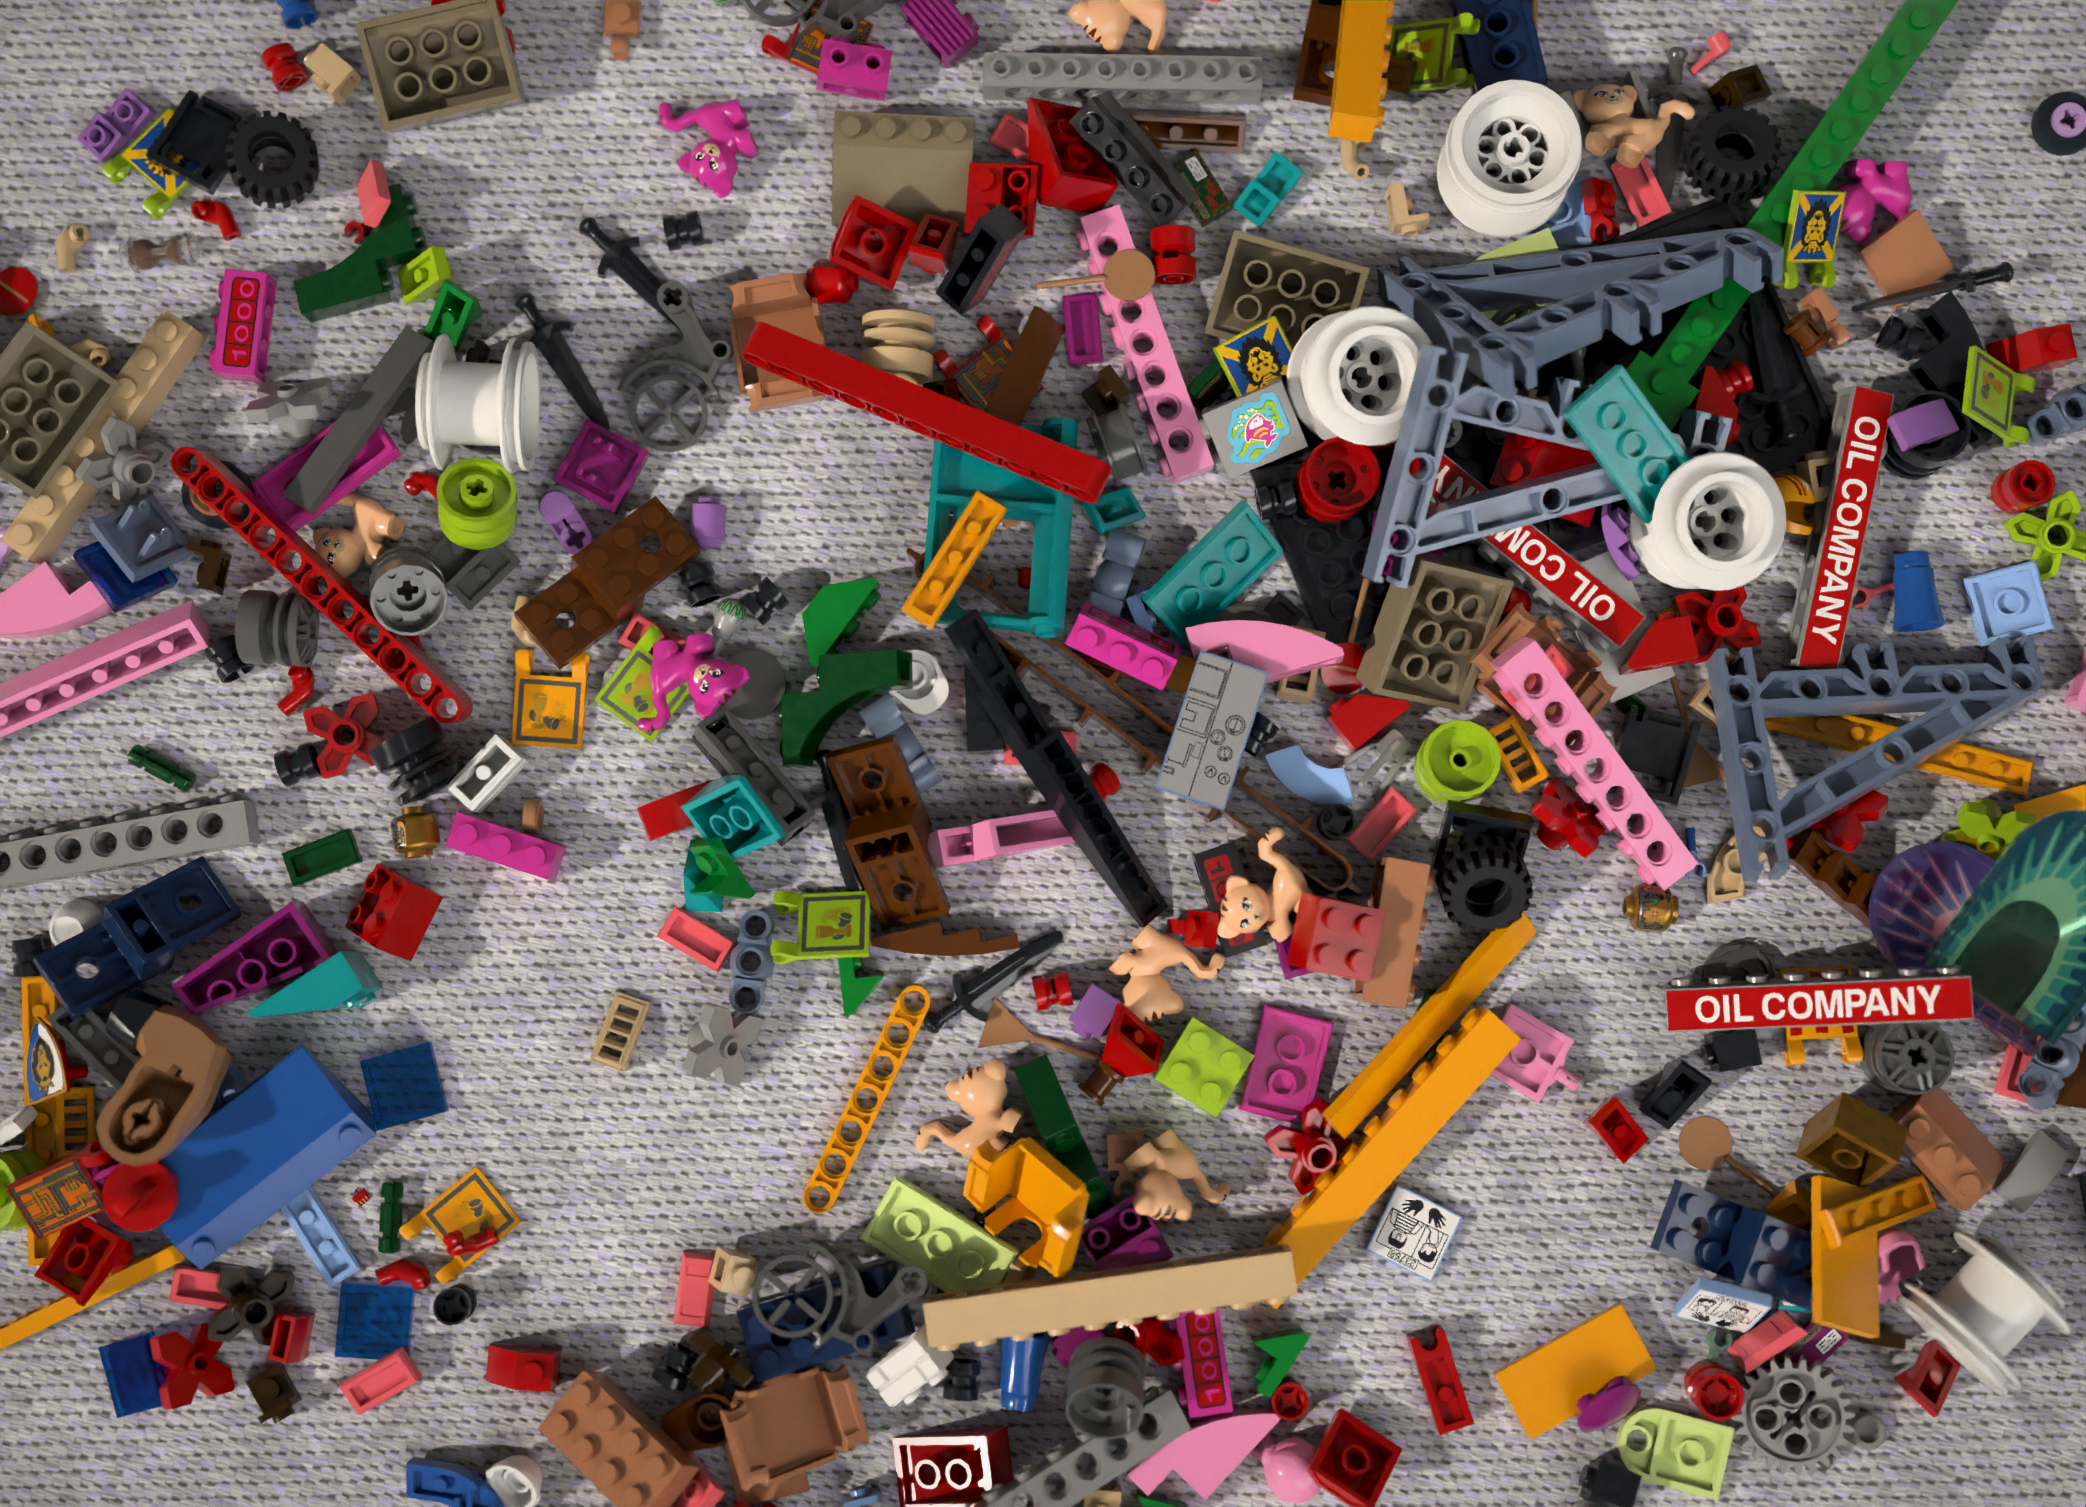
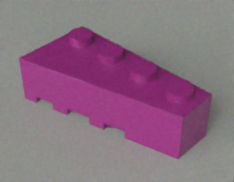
M304 901L290 902L175 982L171 987L189 1013L193 1015L204 1014L303 976L337 954L338 950Z

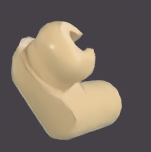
M74 223L57 237L58 272H76L75 254L88 242L90 237L89 229L86 225Z
M85 339L70 346V348L101 368L108 366L112 362L113 355L111 350L92 339Z

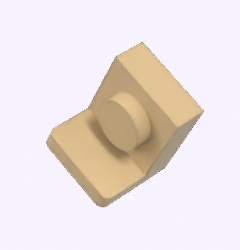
M1403 182L1389 184L1385 193L1391 233H1401L1402 237L1420 235L1430 222L1429 213L1409 216L1413 211L1410 193H1405Z

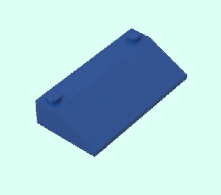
M301 1044L207 1116L171 1154L160 1160L167 1164L177 1176L180 1199L179 1205L172 1217L159 1227L173 1245L202 1270L376 1136L373 1114Z

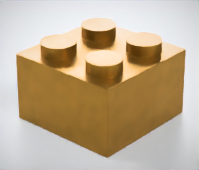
M1842 1092L1806 1122L1796 1156L1839 1181L1866 1188L1900 1162L1908 1128L1894 1121L1891 1117L1864 1104L1858 1098Z

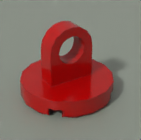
M162 1161L137 1167L121 1163L110 1172L104 1182L102 1201L105 1212L115 1224L125 1230L144 1232L155 1229L170 1219L179 1205L178 1178L172 1169Z

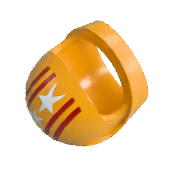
M1787 473L1772 476L1782 493L1786 508L1785 532L1811 535L1815 525L1805 518L1804 510L1808 504L1815 503V495L1812 488L1803 478Z

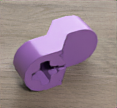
M549 490L541 495L538 507L540 513L561 546L567 552L576 554L592 542L590 530L564 492ZM563 519H566L567 525L564 524Z

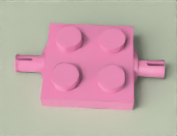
M1508 1004L1500 1020L1519 1036L1521 1041L1492 1071L1490 1076L1537 1103L1541 1101L1547 1088L1556 1080L1575 1091L1578 1085L1566 1077L1576 1083H1580L1582 1078L1563 1068L1565 1056L1574 1040L1513 1004Z

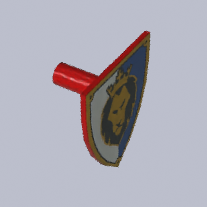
M36 1017L26 1052L25 1078L28 1106H34L70 1092L69 1079L86 1078L88 1075L86 1064L68 1065L65 1040H58L51 1027L41 1017Z

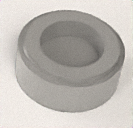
M1866 1411L1858 1412L1856 1417L1849 1420L1854 1423L1855 1432L1847 1433L1850 1441L1863 1450H1874L1885 1441L1886 1426L1881 1418L1875 1414Z

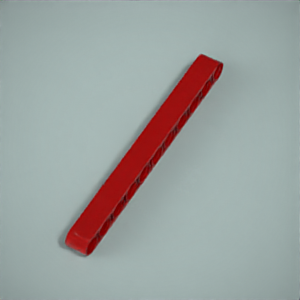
M764 322L756 323L741 353V356L746 361L761 369L1088 503L1095 504L1098 502L1112 472V468L1098 458Z
M181 447L174 452L171 457V467L174 473L436 721L443 724H451L465 721L470 717L473 704L468 694L405 635H398L385 629L375 619L370 602L216 456L208 450L192 447ZM196 456L198 467L193 472L190 468V461L192 457ZM219 480L224 485L223 493L220 496L216 493V484ZM247 504L250 514L248 519L244 521L241 510ZM271 528L275 531L276 535L272 545L267 541V533ZM298 552L302 561L300 567L296 570L292 559L294 554ZM321 577H324L328 584L324 594H321L318 589V581ZM347 601H350L353 605V614L349 619L343 611ZM373 625L379 630V639L375 643L372 642L369 636V631ZM399 649L405 654V663L402 667H399L395 662V654ZM424 674H427L431 679V688L428 692L424 691L420 684ZM450 698L457 704V712L454 716L449 715L446 709V703Z

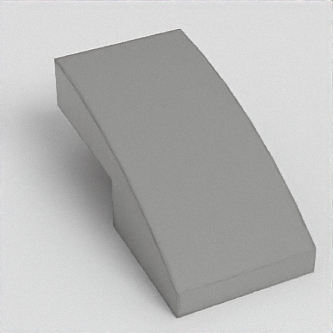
M2044 1131L2036 1132L2028 1141L2018 1160L2012 1161L2007 1165L1993 1190L2017 1211L2023 1213L2052 1182L2070 1154Z

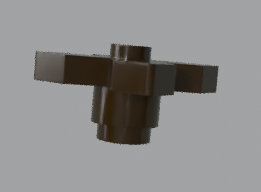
M221 1265L218 1270L215 1286L230 1303L209 1315L206 1329L208 1340L230 1342L246 1328L251 1330L259 1345L270 1346L276 1320L274 1306L292 1296L295 1275L290 1271L270 1270L253 1286L242 1266ZM256 1302L252 1309L246 1310L250 1304Z
M701 1327L690 1338L703 1352L690 1366L692 1370L687 1377L707 1396L714 1389L718 1391L730 1376L744 1388L755 1378L751 1372L736 1360L740 1353L725 1339L718 1344Z

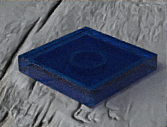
M99 541L75 550L73 558L114 613L172 588L178 582V578L167 567L132 583Z
M432 1042L360 1061L377 1131L449 1111Z
M341 1283L335 1357L379 1360L402 1346L410 1357L415 1290L413 1287L397 1285L381 1287L380 1284Z
M154 1331L98 1348L117 1418L162 1406L159 1388L167 1376L164 1365L153 1360L150 1339L155 1336Z

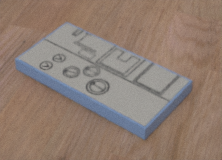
M1200 650L1155 786L1156 789L1223 811L1225 810L1269 672Z

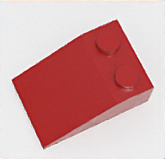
M1030 97L1027 102L1029 165H1039L1037 193L1039 204L1091 214L1101 211L1118 187V184L1110 169L1069 123L1081 108Z
M1508 432L1488 489L1492 490L1594 463L1597 460L1588 450ZM1550 489L1544 493V505L1551 499L1552 492ZM1596 507L1559 516V518L1589 527Z
M1007 1426L973 1427L892 1438L900 1507H961L969 1503L973 1506L984 1499L982 1494L992 1486L1000 1483L1005 1486L1014 1480Z

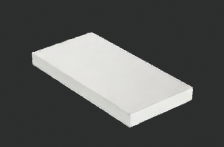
M1609 551L1581 562L1585 568L1646 616L1623 646L1613 654H1609L1607 651L1606 653L1598 651L1589 643L1588 639L1590 637L1580 629L1574 630L1583 651L1591 650L1602 662L1600 667L1592 668L1593 672L1602 671L1606 682L1613 687H1617L1607 702L1608 705L1676 676L1672 666L1620 676L1618 668L1644 629L1651 624L1650 619L1632 581H1628L1621 573Z

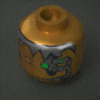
M423 806L402 808V815L395 817L390 823L394 850L397 853L404 854V859L432 856L433 850L441 844L437 816L431 812H424Z
M1638 884L1632 889L1630 896H1624L1622 905L1623 916L1629 917L1630 924L1635 930L1664 932L1669 928L1670 924H1675L1678 918V898L1676 895H1672L1669 888L1664 891L1657 885Z

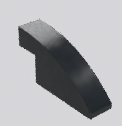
M1949 291L1918 315V318L1937 339L1939 344L1909 366L1908 370L1926 391L1945 392L1963 405L1969 347L1976 345L1983 351L1984 349L1965 309L1952 291ZM1969 417L1971 435L1968 443L1973 449H1976L1992 439L1993 432Z

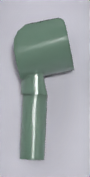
M1711 1329L1707 1333L1706 1343L1710 1347L1708 1361L1717 1362L1720 1351L1726 1350L1731 1346L1732 1337L1729 1332L1724 1333V1341L1721 1346H1718L1714 1341L1716 1329Z

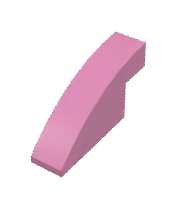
M44 562L0 594V638H36L62 633L103 617L127 601L109 578L98 574L75 591L59 567Z
M1230 620L1209 622L1185 628V637L1193 662L1197 661L1200 650L1215 655L1227 652L1230 660L1269 672L1266 684L1340 663L1344 658L1343 649L1338 645L1310 632L1282 624L1264 621Z
M1048 810L988 819L969 826L937 830L930 833L927 847L933 865L937 869L1075 844L1076 842L1058 819L1055 812Z
M1265 1407L1233 1410V1412L1202 1418L1189 1423L1190 1430L1128 1469L1126 1474L1149 1496L1174 1469L1206 1500L1281 1418L1275 1413L1273 1408Z

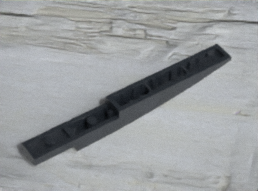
M977 608L968 611L944 630L980 687L975 694L1026 773L1076 844L1138 925L1145 927L1162 913L1168 905L1060 729H1050Z

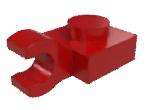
M1595 177L1581 181L1584 213L1591 217V239L1599 243L1604 242L1603 231L1606 227L1608 236L1619 237V223L1612 219L1616 217L1615 203L1617 200L1613 183Z
M1188 910L1186 920L1167 919L1165 933L1185 935L1184 946L1215 949L1219 913Z

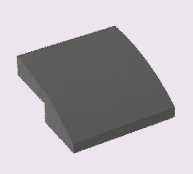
M446 535L427 551L440 564L445 586L469 610L521 562L504 543L494 548L475 550L463 548L455 544Z

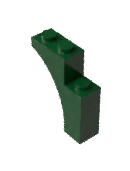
M400 183L388 186L391 203L378 227L376 226V228L372 229L365 241L350 256L326 271L293 281L301 314L311 323L392 302L389 291L394 290V283L387 268L411 262L423 253L422 248L427 246L421 226L416 227L414 215L419 214L416 199L413 193L408 194Z
M892 649L820 655L819 666L816 671L820 691L782 694L779 717L782 722L780 754L783 758V765L812 767L814 756L822 740L833 724L845 712L874 695L888 691L913 689L912 653Z
M1047 1054L1014 1068L1050 1154L1085 1184L1089 1199L1084 1220L1088 1218L1093 1219L1113 1207L1114 1204Z

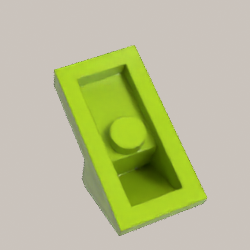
M443 246L429 247L397 271L404 305L438 298L444 281L449 279L453 282L450 264L447 261Z

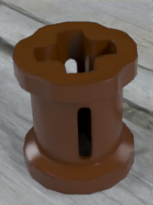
M1808 309L1792 318L1783 328L1786 335L1791 334L1803 348L1802 354L1805 357L1817 352L1831 338L1827 331L1822 332L1810 318L1811 313Z
M1100 1059L1097 1062L1099 1067L1085 1083L1080 1082L1077 1086L1102 1107L1105 1103L1103 1099L1117 1083L1122 1084L1125 1079Z

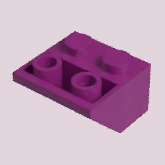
M1135 1193L1083 1224L1079 1241L1097 1271L1163 1262L1174 1257L1172 1250L1153 1219L1148 1215H1140L1135 1211L1133 1206Z

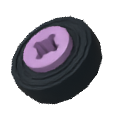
M2069 91L2053 94L2040 103L2033 113L2031 121L2032 136L2040 148L2049 154L2066 156L2075 154L2086 147V98L2084 96Z

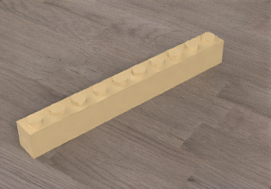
M1288 1244L1072 1274L1065 1276L1062 1280L1058 1277L925 1295L923 1310L929 1348L938 1347L939 1351H952L960 1348L961 1343L975 1342V1346H987L996 1343V1338L1010 1336L1013 1341H1023L1033 1338V1333L1048 1331V1335L1058 1336L1069 1333L1070 1328L1084 1326L1085 1330H1099L1105 1328L1108 1322L1121 1321L1122 1325H1134L1143 1322V1317L1157 1315L1159 1320H1170L1178 1318L1180 1312L1194 1310V1313L1197 1315H1205L1216 1312V1307L1231 1305L1232 1309H1246L1252 1307L1253 1302L1268 1300L1269 1304H1282L1290 1301V1296H1297L1298 1293L1292 1251Z

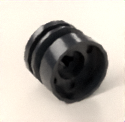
M1928 390L1916 393L1895 410V414L1930 401L1944 399L1959 431L1931 443H1923L1902 452L1888 425L1886 435L1888 447L1884 458L1881 460V463L1888 471L1904 479L1918 480L1927 478L1964 451L1970 440L1971 422L1969 417L1962 413V404L1957 399L1945 392Z
M432 716L401 731L368 754L380 774L396 769L400 773L388 786L391 791L404 785L408 786L409 789L396 798L400 806L414 801H422L442 790L466 766L463 760L455 762L448 767L446 766L445 761L453 757L457 751L455 748H451L438 753L435 747L445 739L447 734L440 723Z

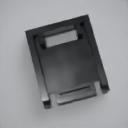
M189 90L147 157L152 164L213 196L229 171L226 156V145H229L228 136L231 131L237 132L236 124L242 120V117L205 96L201 98L196 106L197 109H195L194 107L198 102L199 95ZM178 154L199 165L197 175L173 163L172 161Z
M1629 704L1615 750L1630 770L1662 778L1659 791L1643 787L1651 799L1678 805L1701 728V722L1692 720L1688 732H1684L1687 722L1686 718L1643 708L1639 720H1636L1638 706Z
M1448 800L1432 857V869H1436L1438 862H1443L1441 856L1445 851L1451 852L1453 850L1452 847L1446 846L1451 826L1454 830L1462 831L1459 839L1460 844L1466 842L1465 837L1472 835L1474 839L1480 838V834H1488L1491 839L1498 835L1503 837L1504 842L1510 840L1514 843L1516 850H1520L1524 859L1531 835L1529 829L1532 828L1534 822L1533 817L1524 813Z

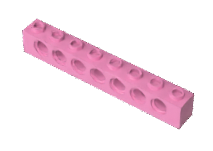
M1119 204L1080 218V230L1075 231L1081 251L1088 250L1092 261L1087 263L1090 276L1103 274V268L1108 258L1112 256L1101 254L1098 250L1101 245L1111 244L1117 249L1116 252L1124 249L1136 250ZM1099 282L1103 292L1102 295H1099L1100 305L1105 316L1109 314L1112 316L1115 327L1110 328L1116 348L1123 347L1127 359L1122 360L1123 368L1127 379H1134L1137 385L1138 392L1134 393V398L1140 413L1146 411L1150 424L1146 425V431L1151 444H1158L1162 456L1157 458L1163 477L1170 476L1171 482L1174 485L1211 472L1214 462L1201 431L1198 418L1151 290L1141 299L1121 301L1108 292L1104 282ZM1126 308H1135L1139 311L1140 317L1136 320H1127L1121 313ZM1138 340H1146L1152 345V349L1146 353H1140L1135 350L1133 344ZM1150 372H1158L1163 376L1164 381L1159 385H1151L1146 381L1145 376ZM1162 404H1169L1174 407L1176 414L1171 418H1163L1158 414L1157 408ZM1180 436L1186 440L1188 446L1184 450L1176 451L1170 447L1168 441L1172 437Z
M1523 636L1490 662V665L1496 672L1493 675L1495 682L1504 692L1510 691L1517 700L1513 704L1515 709L1525 720H1532L1537 727V730L1534 731L1537 739L1547 749L1551 747L1558 757L1554 760L1557 766L1566 776L1572 775L1579 784L1575 787V790L1587 804L1592 802L1598 810V813L1595 815L1596 819L1608 832L1612 830L1619 839L1615 842L1616 846L1626 858L1630 859L1632 857L1639 866L1635 871L1645 884L1649 886L1652 884L1657 885L1665 891L1698 865L1695 858L1536 640ZM1534 673L1536 683L1531 690L1526 691L1524 687L1525 679L1528 675ZM1555 702L1556 712L1551 718L1547 719L1545 709L1550 703ZM1575 730L1577 734L1576 741L1567 747L1566 737L1569 732ZM1596 758V769L1591 774H1587L1586 766L1588 762ZM1616 786V797L1608 802L1607 792L1610 788ZM1636 814V824L1628 829L1627 821L1629 817ZM1656 841V851L1651 856H1648L1647 849L1649 845Z

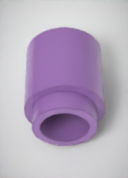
M699 497L698 503L691 504L690 536L703 549H721V541L725 540L726 506L719 505L720 499Z

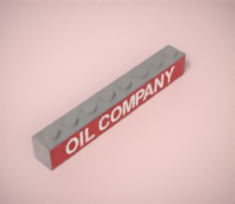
M1856 385L1839 389L1826 449V457L1831 456L1830 464L1823 465L1819 487H1824L1822 498L1826 499V501L1815 502L1811 521L1815 527L1811 535L1808 536L1782 662L1783 667L1797 670L1839 669L1843 663L1844 650L1842 648L1845 634L1851 626L1850 609L1852 599L1855 598L1859 588L1857 580L1859 565L1863 562L1866 554L1865 536L1873 520L1871 507L1874 495L1880 486V476L1878 474L1881 460L1884 458L1888 447L1886 441L1888 423L1886 420L1895 414L1893 406L1894 394Z
M1443 453L1429 506L1485 492L1489 489ZM1418 458L1411 461L1409 465L1411 475L1415 474L1420 467ZM1532 524L1470 540L1478 547L1477 552L1481 557L1490 563L1497 562L1506 570L1505 575L1509 579L1513 580L1517 585L1521 586L1524 584L1534 592L1533 597L1538 603L1546 608H1550V606L1562 615L1560 618L1564 624L1573 630L1580 629L1590 637L1588 639L1589 643L1602 653L1607 651L1609 654H1613L1619 650L1646 617Z
M1941 965L1937 966V972H1921L1920 967L1898 968V973L1883 974L1882 969L1872 968L1859 970L1860 975L1845 976L1844 971L1829 970L1821 972L1822 977H1806L1805 972L1784 973V979H1769L1768 974L1746 975V980L1731 981V976L1727 975L1708 977L1709 982L1694 983V978L1677 977L1671 979L1672 984H1664L1666 1026L1668 1032L1974 1020L1971 975L1965 970L1960 971V966Z

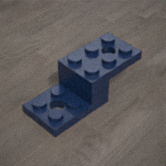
M201 856L104 905L101 923L34 956L33 963L68 1015L74 1020L172 968L176 951L239 919L242 912L204 857ZM191 896L198 900L200 906L195 910H185L180 906L179 900L183 897ZM87 963L94 965L98 973L92 978H83L77 974L76 969L78 966Z
M1677 1179L1674 1180L1650 1248L1716 1273L1754 1290L1768 1293L1772 1297L1812 1312V1274L1805 1280L1803 1278L1804 1267L1809 1262L1812 1263L1811 1232ZM1699 1217L1701 1220L1700 1230L1695 1235H1692L1690 1231L1691 1223Z

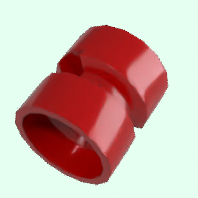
M1164 225L1150 230V252L1156 255V257L1151 259L1155 270V284L1184 285L1196 280V259L1190 255L1195 251V229L1186 225Z
M2025 460L2003 471L1993 480L1991 498L2001 511L2009 514H2020L2050 498L2055 488L2054 475L2051 469L2044 463L2036 460Z
M1704 1360L1695 1363L1688 1369L1684 1378L1686 1394L1705 1416L1712 1420L1723 1421L1731 1419L1739 1413L1744 1402L1743 1388L1737 1379L1717 1362Z

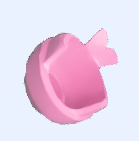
M1883 1229L1877 1232L1879 1303H1886L1888 1299L1891 1302L1897 1303L1896 1299L1902 1295L1898 1282L1919 1274L1925 1269L1926 1263L1921 1253V1247L1912 1234L1897 1229Z
M1267 1434L1260 1441L1261 1446L1251 1451L1254 1459L1262 1460L1264 1475L1269 1488L1275 1496L1284 1502L1303 1503L1313 1499L1320 1492L1321 1487L1316 1484L1307 1472L1317 1451L1316 1447L1308 1441L1292 1437L1276 1444L1273 1438Z

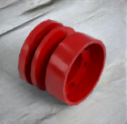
M1339 436L1325 440L1310 453L1296 475L1295 491L1300 505L1309 515L1319 521L1336 523L1348 520L1373 497L1379 486L1380 468L1377 458L1367 445L1354 444ZM1336 479L1339 484L1333 490L1329 487V483Z

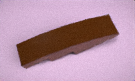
M1806 828L1801 831L1788 850L1789 862L1827 896L1870 928L1869 899L1873 885L1878 878L1873 874L1863 872L1844 852L1833 850L1814 830Z
M941 922L870 939L871 946L910 954L937 956L982 955L1020 948L1017 934L982 942L979 928L944 936Z

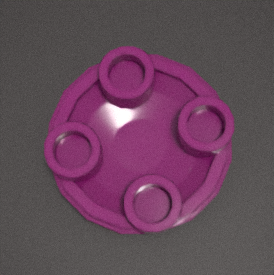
M1619 1376L1609 1383L1607 1389L1597 1395L1594 1393L1584 1395L1576 1403V1407L1580 1411L1577 1417V1426L1582 1431L1591 1432L1616 1424L1625 1418L1636 1406L1641 1398V1389L1636 1384H1631L1626 1376Z

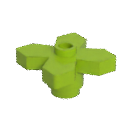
M2072 490L2065 491L2049 499L2044 520L2023 512L2004 522V527L2013 542L2035 545L2028 562L2036 560L2042 582L2058 575L2062 554L2082 562L2086 561V531L2075 529L2073 525L2082 507ZM2049 531H2055L2058 534L2059 539L2057 543L2051 544L2047 537Z
M1991 800L1965 801L1956 814L1957 824L1961 829L1945 832L1938 843L1954 844L1969 849L1976 854L1980 853L1984 859L1994 865L2016 835L2036 821L2034 814L2020 811H2012L2003 815L2002 810Z

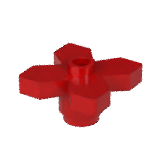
M1744 586L1730 590L1714 591L1710 601L1695 590L1671 599L1677 617L1689 615L1691 625L1697 627L1693 633L1699 657L1691 661V664L1695 665L1708 661L1714 651L1720 648L1722 641L1737 652L1741 648L1755 647L1761 644L1756 624L1743 619L1740 607L1747 598Z
M373 693L352 697L343 717H340L326 706H319L303 712L308 732L328 740V744L316 759L323 779L345 774L354 754L371 766H375L368 754L387 739L367 732L380 714L377 700ZM348 729L355 732V739L351 743H347L343 739V733Z
M1873 790L1807 829H1818L1825 841L1848 852H1853L1864 837V828L1860 822L1878 821L1888 808L1889 797Z
M1555 776L1542 791L1543 796L1531 809V812L1541 820L1539 828L1536 830L1537 837L1551 850H1558L1560 847H1566L1569 844L1583 858H1587L1600 842L1598 837L1606 829L1595 817L1598 811L1593 807L1584 806L1576 799L1572 788L1558 776Z
M1322 1097L1316 1098L1303 1107L1300 1130L1279 1124L1263 1136V1140L1276 1158L1293 1159L1288 1177L1301 1195H1306L1316 1188L1314 1184L1322 1172L1331 1169L1333 1165L1336 1166L1341 1161L1339 1159L1340 1153L1347 1145L1352 1143L1349 1137L1343 1139L1338 1134H1330L1332 1127L1322 1116V1113L1329 1106Z
M1158 1315L1143 1317V1322L1134 1325H1122L1121 1321L1110 1322L1115 1326L1113 1337L1133 1345L1141 1352L1144 1360L1147 1354L1159 1366L1174 1365L1185 1360L1182 1339L1166 1329L1163 1325L1167 1320H1159Z
M208 1321L194 1325L188 1340L178 1331L168 1332L151 1337L150 1339L153 1360L159 1362V1373L165 1380L159 1388L164 1410L177 1409L191 1404L197 1388L207 1397L218 1396L234 1390L231 1368L213 1359L224 1342L208 1340L206 1337Z

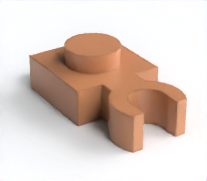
M1821 286L1807 294L1799 302L1802 306L1800 311L1808 309L1811 313L1810 318L1822 332L1827 331L1831 335V338L1826 343L1831 351L1851 339L1847 330L1839 324L1837 320L1839 314Z
M1106 1133L1108 1171L1118 1170V1176L1113 1182L1115 1196H1120V1185L1124 1181H1129L1133 1184V1192L1135 1193V1185L1138 1179L1134 1176V1172L1129 1171L1123 1162L1143 1146V1133Z

